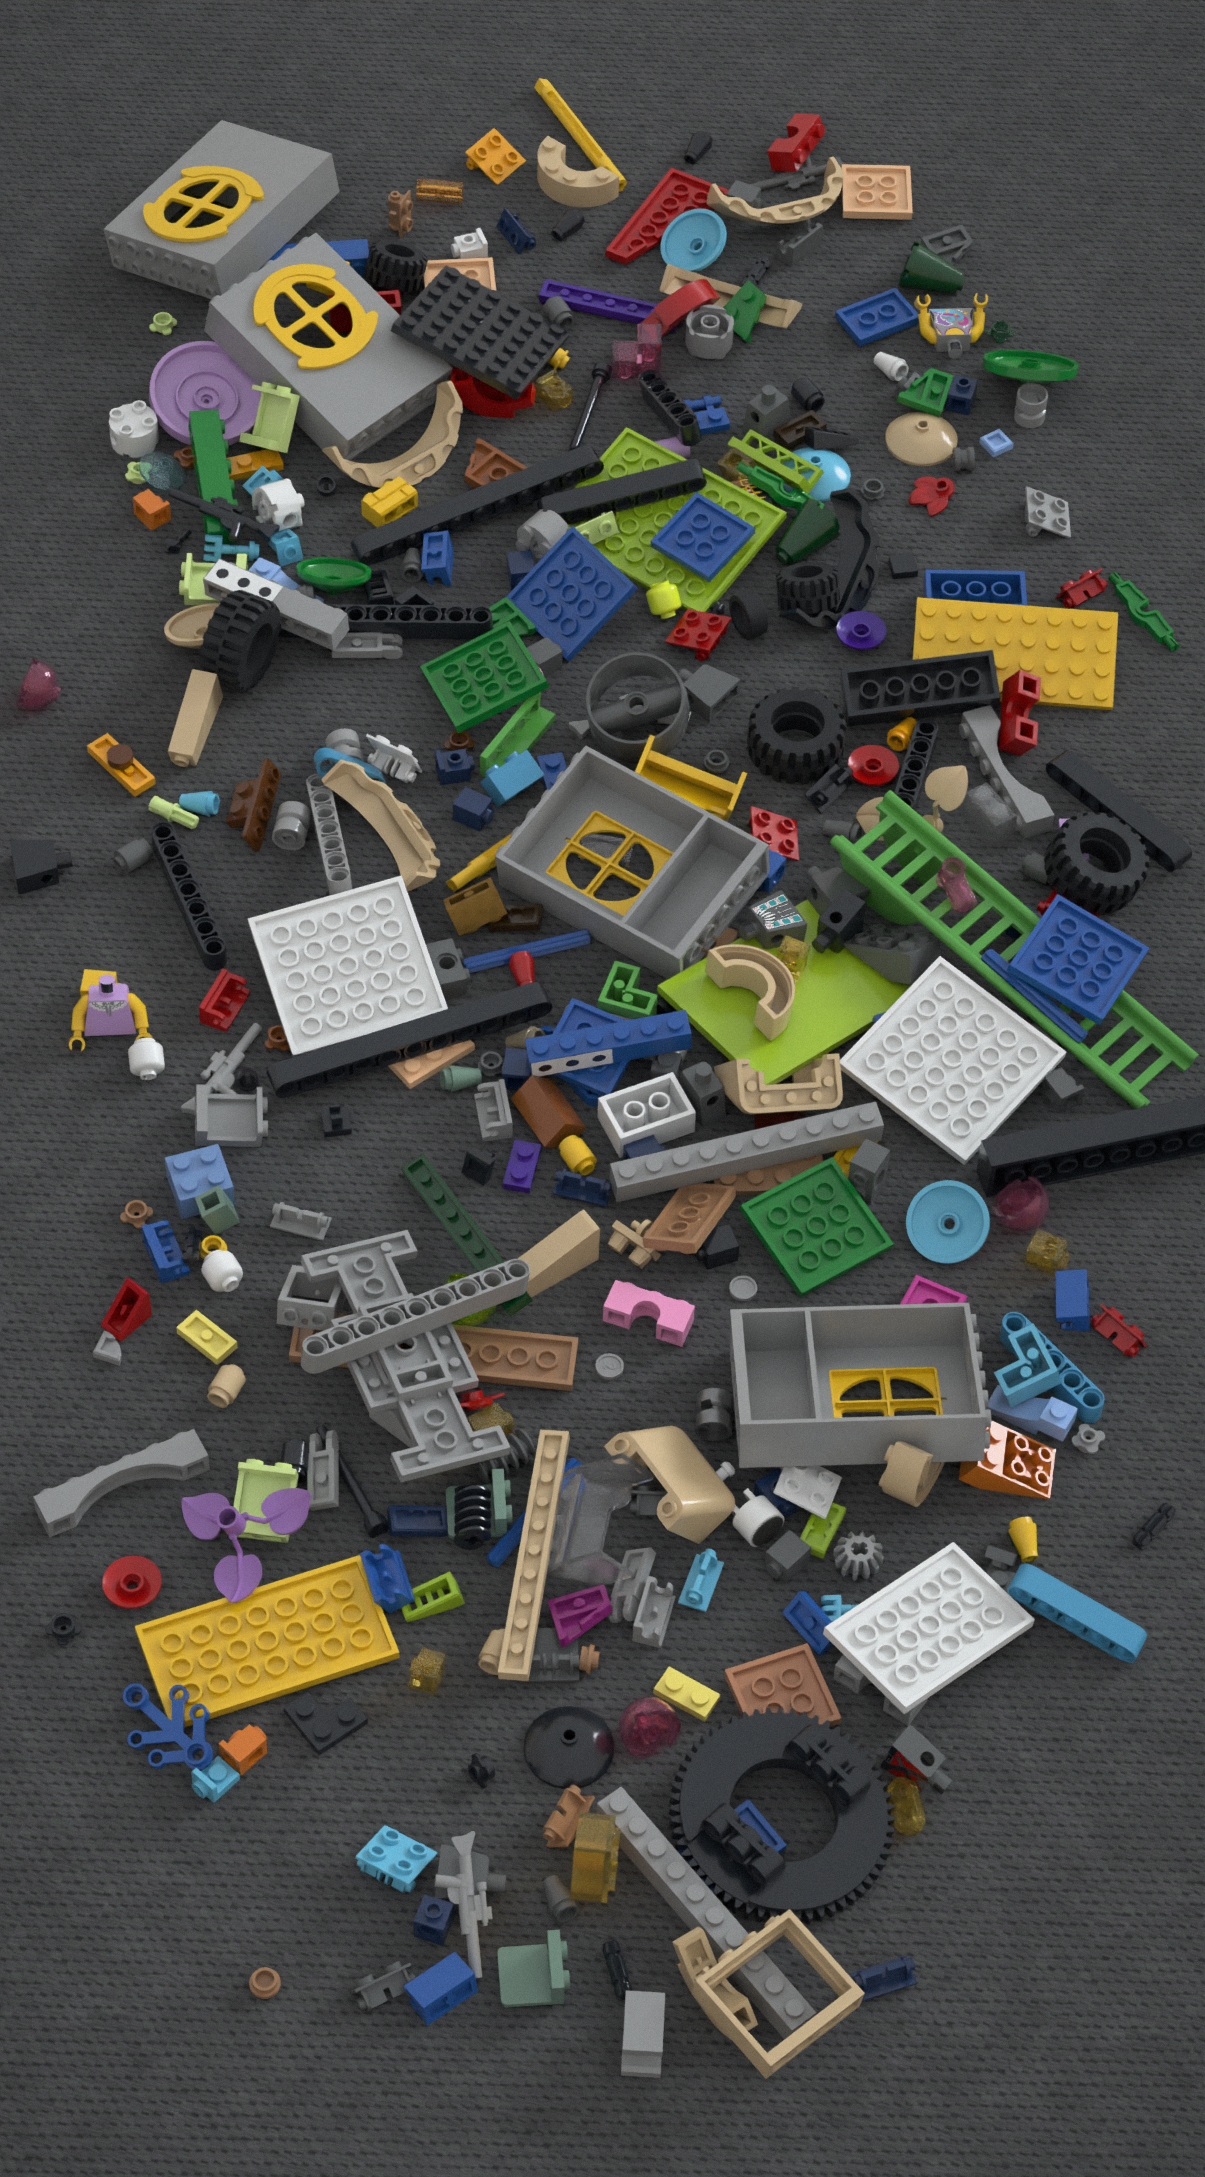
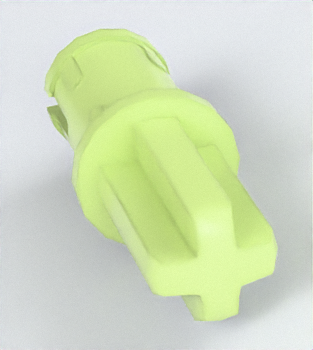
M154 796L149 803V811L163 816L169 823L175 821L190 829H195L199 822L198 816L181 809L178 803H169L158 796Z

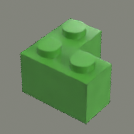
M615 961L598 999V1009L631 1019L655 1016L657 1014L658 995L639 990L640 967Z

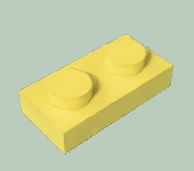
M197 1310L176 1327L178 1335L216 1365H219L238 1348L236 1340Z
M668 1667L653 1692L658 1697L704 1722L720 1700L719 1693L671 1667Z

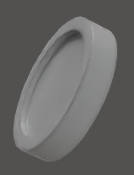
M737 1276L730 1282L729 1292L736 1300L748 1301L755 1297L757 1284L751 1277Z
M603 1354L596 1360L595 1370L604 1379H616L623 1373L624 1363L615 1354Z

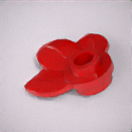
M921 477L914 481L917 489L911 493L909 504L927 505L928 513L933 517L941 513L948 506V500L955 491L954 483L949 478Z
M482 1390L460 1394L461 1402L459 1403L462 1408H466V1411H474L491 1406L494 1399L501 1398L505 1394L497 1393L483 1396Z

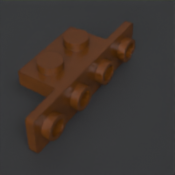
M269 758L263 760L258 778L237 783L226 820L230 828L244 826L242 838L255 852L261 849L281 778V772Z

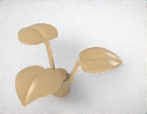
M959 765L936 769L928 776L925 782V792L935 802L933 803V815H924L923 818L940 833L943 830V822L939 818L938 805L945 811H952L962 804L968 787V774L965 766ZM884 797L874 798L866 802L856 814V818L866 834L879 823L880 812L876 809V806L883 801ZM881 836L878 840L884 841L883 836Z

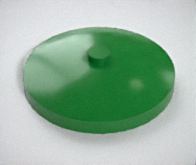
M1027 350L987 352L983 355L982 364L984 369L1004 378L1021 381L1023 385L1027 383H1053L1077 377L1079 364L1076 361L1067 357Z

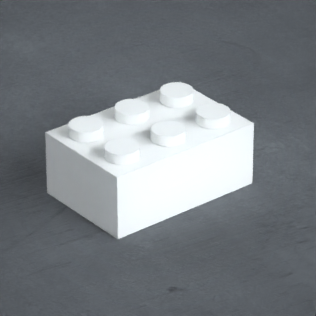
M673 1072L598 1098L597 1117L619 1158L623 1157L624 1145L654 1135L657 1142L661 1144L695 1132L696 1112Z

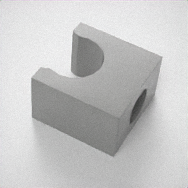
M626 1990L621 2063L622 2076L660 2078L665 1993Z

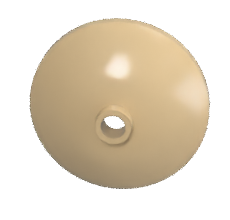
M912 412L896 418L888 426L885 435L886 446L890 453L900 461L915 466H933L946 461L952 456L953 447H957L958 441L956 431L948 421L926 412Z
M220 603L197 605L171 617L164 627L167 640L180 647L200 649L204 640V632L208 628L207 624Z

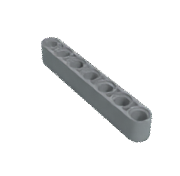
M313 774L307 778L306 784L330 896L351 890L352 881L332 790L321 781L322 777L319 774Z

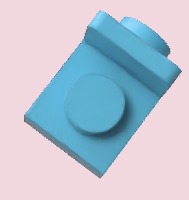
M262 465L242 486L252 496L255 488L283 480V478L274 469L269 472Z
M289 528L279 531L271 538L270 542H267L276 551L278 563L281 566L303 559L299 537Z
M219 1756L202 1771L195 1768L191 1772L193 1790L201 1798L208 1797L213 1803L240 1780V1774Z

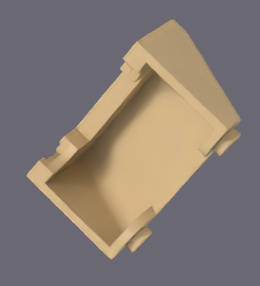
M839 1053L825 1054L822 1058L813 1060L811 1064L792 1074V1084L765 1085L764 1072L752 1069L749 1065V1059H735L714 1066L715 1075L723 1085L725 1095L745 1114L828 1110L840 1105L843 1099Z
M664 1426L619 1433L604 1446L617 1461H631L642 1471L649 1467L668 1492L658 1503L657 1516L665 1528L675 1534L700 1544L734 1510L735 1498L687 1434L678 1427Z

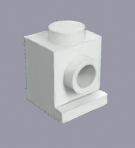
M477 228L475 233L454 237V244H451V252L454 258H488V243L481 228Z

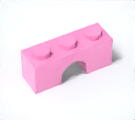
M615 1280L603 1306V1321L630 1329L632 1322L637 1317L651 1316L657 1320L656 1338L682 1347L694 1321L695 1306L684 1300L663 1296L657 1291H648L636 1287L632 1283Z

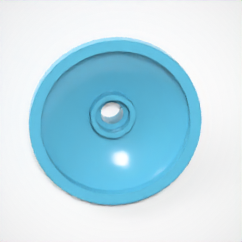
M693 209L682 213L668 225L662 236L661 255L666 264L691 272L705 269L719 257L725 246L727 232L724 222L715 212L708 209Z
M810 447L792 452L821 468L824 472L809 492V495L820 502L831 500L830 494L832 491L848 488L851 477L850 469L846 461L838 454L827 449L814 450ZM793 460L783 463V465L790 469L795 468ZM809 470L800 474L808 481L814 472ZM784 483V490L791 493L794 488Z
M953 1180L938 1181L923 1188L913 1198L906 1216L907 1233L916 1250L927 1259L943 1264L962 1262L973 1256L983 1246L990 1227L988 1208L982 1197L972 1187ZM954 1220L955 1226L952 1229H947L945 1227L946 1221Z

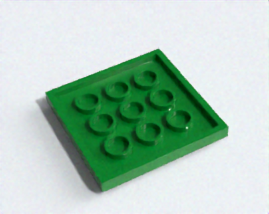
M510 621L420 666L422 673L458 734L550 688L547 680Z
M833 1157L745 1202L739 1209L800 1298L887 1252L894 1245Z

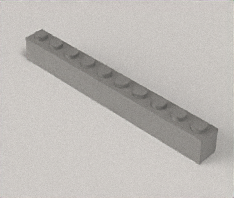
M871 1102L610 1163L609 1179L610 1183H612L611 1186L616 1202H621L719 1179L724 1176L740 1174L862 1145L865 1139L872 1142L881 1141L884 1124L877 1103Z
M620 1787L597 1803L596 1820L691 1930L696 1927L704 1930L715 1959L718 1961L720 1956L729 1949L735 1951L742 1945V1940L748 1935L746 1930L627 1792ZM764 1951L730 1975L784 2039L816 2016L815 2010Z

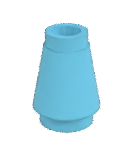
M212 791L181 794L179 805L183 810L210 817L211 814L216 815L218 813L220 800L219 795L213 794Z

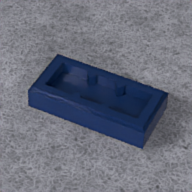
M388 1506L387 1516L390 1536L442 1537L448 1535L446 1506Z

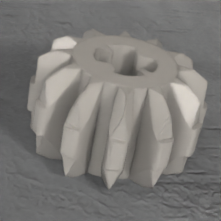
M863 1530L859 1536H855L850 1531L847 1538L841 1537L838 1540V1546L834 1548L833 1554L835 1556L836 1569H842L841 1574L843 1577L851 1573L854 1582L858 1575H861L866 1581L870 1574L876 1575L879 1571V1566L883 1564L884 1558L882 1556L881 1543H875L874 1535L866 1538Z

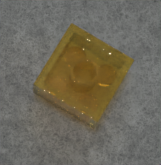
M579 1812L574 1844L570 1899L607 1903L608 1892L615 1891L619 1858L618 1848L621 1829L615 1828V1815Z

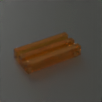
M417 178L416 201L451 204L463 203V182Z

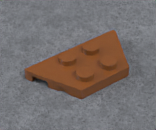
M478 438L475 443L474 453L470 457V465L465 472V482L474 488H478L528 467Z

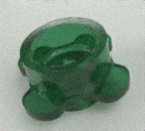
M997 320L992 323L991 328L986 330V335L993 337L997 343H1004L1007 338L1014 336V330L1010 329L1008 322Z

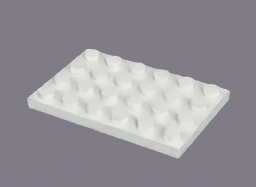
M952 1542L824 1628L823 1635L905 1714L1033 1626L1035 1619L964 1551Z

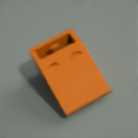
M991 1421V1427L986 1429L990 1434V1449H985L984 1461H961L959 1480L983 1490L1050 1499L1056 1449Z

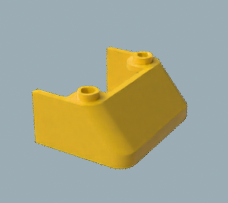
M650 735L635 772L726 822L729 821L747 773L742 772L738 784L732 783L652 751L651 748L655 736Z

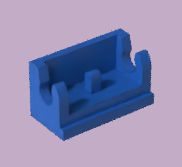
M448 531L424 533L421 571L425 573L427 582L430 585H434V577H440L443 585L451 586L454 548Z
M167 1220L150 1225H141L143 1242L161 1284L190 1275L189 1267L183 1262V1255L172 1228L159 1231L170 1226Z
M1086 1269L1056 1271L1057 1322H1063L1061 1330L1090 1331L1089 1281Z
M380 1544V1554L375 1555L371 1551L365 1550L360 1553V1557L374 1603L391 1614L415 1601L400 1551H394L389 1546Z
M453 1952L404 1985L405 1992L411 1998L409 2003L427 2026L478 1992L474 1972L456 1952Z

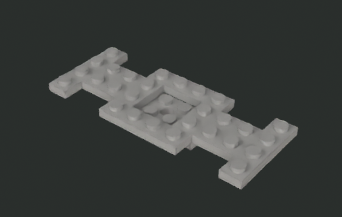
M408 1230L305 1254L301 1257V1264L310 1284L337 1277L354 1314L331 1319L330 1328L414 1297L412 1293L408 1294L394 1264L417 1257V1249ZM452 1323L346 1362L369 1414L397 1408L415 1447L391 1453L390 1460L400 1482L510 1454L511 1447L501 1426L498 1425L473 1432L455 1395L457 1392L477 1388L479 1380ZM401 1343H406L412 1346V1348L409 1350L401 1349L398 1345Z

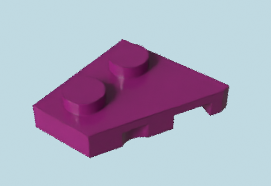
M604 1584L548 1600L561 1647L569 1645L613 1612Z

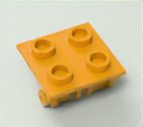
M495 128L465 152L468 156L466 166L470 170L479 167L496 185L500 184L526 161Z

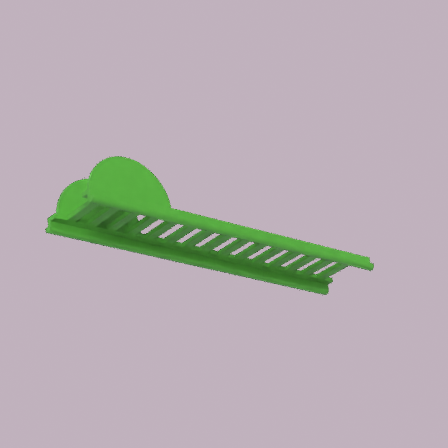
M891 790L884 795L883 801L876 806V809L880 812L879 823L855 844H852L843 835H835L830 840L831 846L840 853L843 870L870 889L866 901L869 907L887 920L897 924L911 925L919 921L1135 1109L1144 1108L1150 1104V1101L1140 1091L1170 1063L1182 1072H1185L1199 1056L1198 1053L1124 990L1110 1009L1122 1021L1091 1049L1082 1042L1078 1044L981 960L982 955L980 953L1009 927L1013 926L1022 936L1000 954L1009 963L1040 921V918ZM883 836L888 849L872 861L863 851ZM895 858L903 869L891 878L882 868ZM911 877H914L924 885L911 895L901 885ZM963 883L960 888L932 912L921 903L935 890L942 892L952 891ZM973 892L983 902L950 929L940 919ZM993 909L1002 919L970 946L960 936ZM1063 1003L1059 1006L1066 1014L1073 1010ZM1088 1018L1079 1023L1087 1032L1097 1024ZM1130 1028L1142 1037L1111 1066L1099 1058ZM1152 1046L1162 1056L1131 1084L1128 1083L1119 1074L1147 1048Z

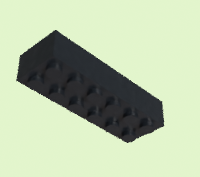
M993 650L841 669L840 683L847 727L905 720L907 717L922 718L962 713L988 705L995 709L998 708L1000 702Z

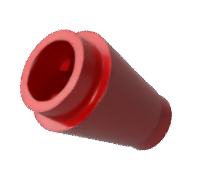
M527 951L512 954L508 965L518 987L535 982V960L531 957V954Z

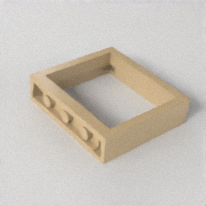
M790 1909L781 1916L777 1915L775 1918L772 1916L765 1923V1928L759 1933L753 1931L742 1940V1945L735 1951L729 1949L723 1953L718 1959V1964L711 1969L709 1967L703 1968L701 1974L694 1978L695 1983L691 1992L766 2079L857 2009L865 1994ZM785 1935L836 1992L839 1998L767 2053L712 1989Z

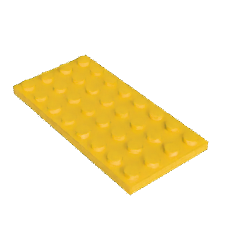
M917 597L913 660L993 650L1000 702H1002L1003 681L1021 670L1041 677L1040 700L1035 703L1036 705L1112 710L1118 612Z
M360 1555L257 1587L250 1596L237 1603H230L225 1597L135 1626V1633L164 1713L171 1721L172 1700L169 1697L170 1689L175 1685H182L189 1692V1699L185 1703L184 1727L193 1725L189 1712L195 1704H203L210 1712L209 1719L400 1658L399 1650L383 1610L374 1603ZM182 1690L175 1694V1699L182 1698ZM198 1710L195 1714V1717L201 1718L204 1714V1710Z

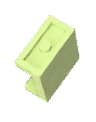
M262 382L261 386L253 384V390L261 391L253 434L241 432L239 442L287 453L300 395L292 394L291 388L279 385L276 388L275 384Z
M187 553L186 562H182L181 576L184 577V580H180L179 594L184 595L185 605L220 603V601L205 595L203 578L215 563L193 562L192 553ZM237 554L236 565L248 571L247 554Z
M247 1459L246 1463L238 1462L239 1475L233 1507L240 1514L247 1512L249 1515L265 1518L266 1516L261 1510L263 1501L270 1494L278 1490L297 1488L299 1476L297 1470L293 1469L291 1464L280 1462L275 1463V1466L263 1465V1461L256 1459ZM249 1520L246 1521L244 1532L237 1536L288 1543L289 1534L280 1535L273 1532L269 1523L261 1524Z

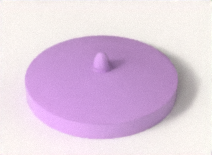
M195 341L172 349L157 363L150 380L149 402L151 409L156 413L160 426L172 437L188 445H191L188 430L189 411L219 410L220 419H224L225 434H222L223 439H227L229 446L239 442L241 432L250 434L253 431L261 391L252 389V385L257 384L216 342Z

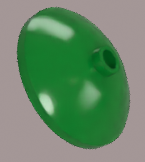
M312 558L301 561L296 566V573L301 580L315 589L325 591L328 595H339L340 592L353 590L365 584L371 578V569L367 565L344 558Z

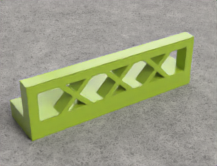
M751 429L742 441L732 437L728 442V446L736 456L753 466H758L782 478L785 484L792 488H799L809 494L824 473L821 468ZM753 438L759 441L760 448L755 449L749 446ZM777 451V458L775 459L765 455L766 452ZM793 460L795 462V468L793 469L783 465L787 461ZM811 470L814 473L807 481L800 473Z

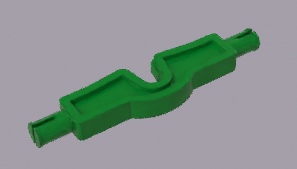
M740 461L735 469L749 477L747 480L749 483L764 490L775 501L786 507L799 510L808 498L815 499L799 488H794L791 493L786 492L782 478L758 466L751 468ZM819 501L817 506L823 509L824 503Z
M1117 572L1111 573L1108 579L1115 585V594L1127 606V612L1131 620L1137 625L1146 628L1158 643L1164 642L1171 652L1178 650L1180 645L1173 638L1174 630L1167 624L1158 610L1142 611L1149 605L1148 598L1130 580L1123 581Z

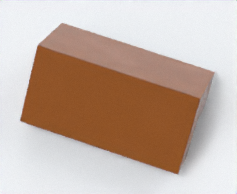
M531 1075L511 1098L544 1147L555 1149L565 1137L571 1135L579 1137L586 1129V1126L551 1079Z

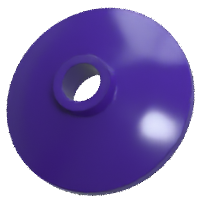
M855 611L844 615L838 621L836 633L839 640L847 647L856 650H869L879 646L884 641L886 626L882 619L873 613Z

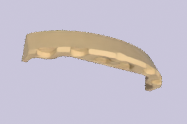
M829 157L824 174L823 190L819 196L756 209L749 206L741 198L725 196L716 184H711L706 203L711 208L728 217L748 223L783 224L808 220L826 211L836 201L842 188L843 170L834 157Z
M670 264L666 266L660 286V292L671 295L693 281L707 279L721 297L713 305L724 307L741 289L739 286L708 278ZM765 294L767 298L763 308L760 310L758 322L787 328L800 311L802 303Z
M451 380L437 384L435 409L426 431L412 448L394 459L371 464L357 463L343 459L336 446L326 447L322 451L344 473L365 485L381 488L386 481H392L400 476L407 484L412 486L421 482L423 478L433 475L446 462V458L452 448L455 447L459 437L460 418L463 413L462 401Z
M339 760L321 779L323 784L349 802L379 833L397 862L400 876L402 875L407 892L432 881L437 876L436 872L440 867V860L434 856L433 852L436 850V846L418 817L406 803L399 802L393 796V790L384 782L369 778L364 772L365 768L357 763Z

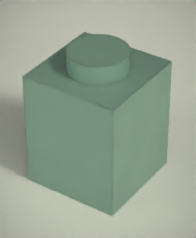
M220 1185L195 1197L202 1218L215 1235L240 1222L233 1202Z

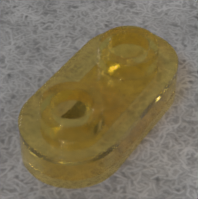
M897 1777L890 1783L887 1791L891 1793L889 1804L894 1806L891 1812L892 1816H895L894 1824L898 1832L915 1836L922 1831L925 1824V1813L919 1790L915 1781L905 1777Z

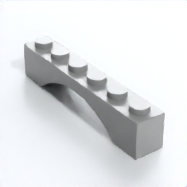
M991 705L963 712L962 721L959 724L960 735L963 739H967L972 756L978 758L981 772L990 779L992 791L995 794L998 793L1001 798L1002 808L1005 812H1009L1014 829L1016 831L1019 830L1023 839L1052 831L1054 813L1044 796L1020 784L1002 763L997 747L1001 722Z
M194 1429L188 1432H180L169 1440L151 1444L145 1450L133 1455H125L119 1461L107 1466H99L81 1477H73L57 1487L44 1489L38 1495L33 1496L35 1510L50 1538L76 1527L92 1504L113 1489L130 1482L150 1478L187 1480L210 1470L209 1456Z

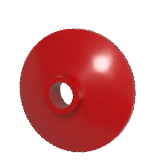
M865 745L851 753L848 759V766L853 770L852 777L858 782L870 786H879L889 783L896 777L899 770V761L896 755L885 747Z
M126 1556L114 1561L106 1569L103 1575L102 1586L105 1596L111 1603L125 1609H136L148 1605L158 1596L162 1586V1578L158 1567L149 1559L141 1556ZM132 1584L138 1586L135 1589H128V1586Z

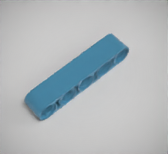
M1010 1312L1003 1317L1000 1341L1017 1357L1008 1335L1032 1323L1021 1313ZM1037 1329L1063 1382L1049 1390L1059 1400L1078 1408L1076 1417L1085 1423L1098 1421L1101 1417L1105 1400L1103 1393Z
M1021 1564L1007 1589L1008 1594L1019 1603L1127 1663L1136 1661L1146 1641L1147 1633L1140 1626L1031 1564Z

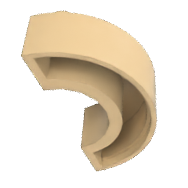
M549 136L542 141L537 154V179L541 189L550 198L568 206L595 207L611 202L618 197V175L602 166L586 172L568 168L565 165L566 146Z
M732 944L710 949L705 972L721 989L729 986H741L756 993L761 1000L757 1004L754 1024L770 1041L779 1036L789 1022L795 996V983L788 968L774 955L753 946Z
M898 1441L895 1443V1446L891 1444L885 1454L884 1460L888 1462V1465L880 1479L879 1486L882 1487L884 1493L914 1507H918L929 1494L945 1462H931L933 1454L904 1441Z

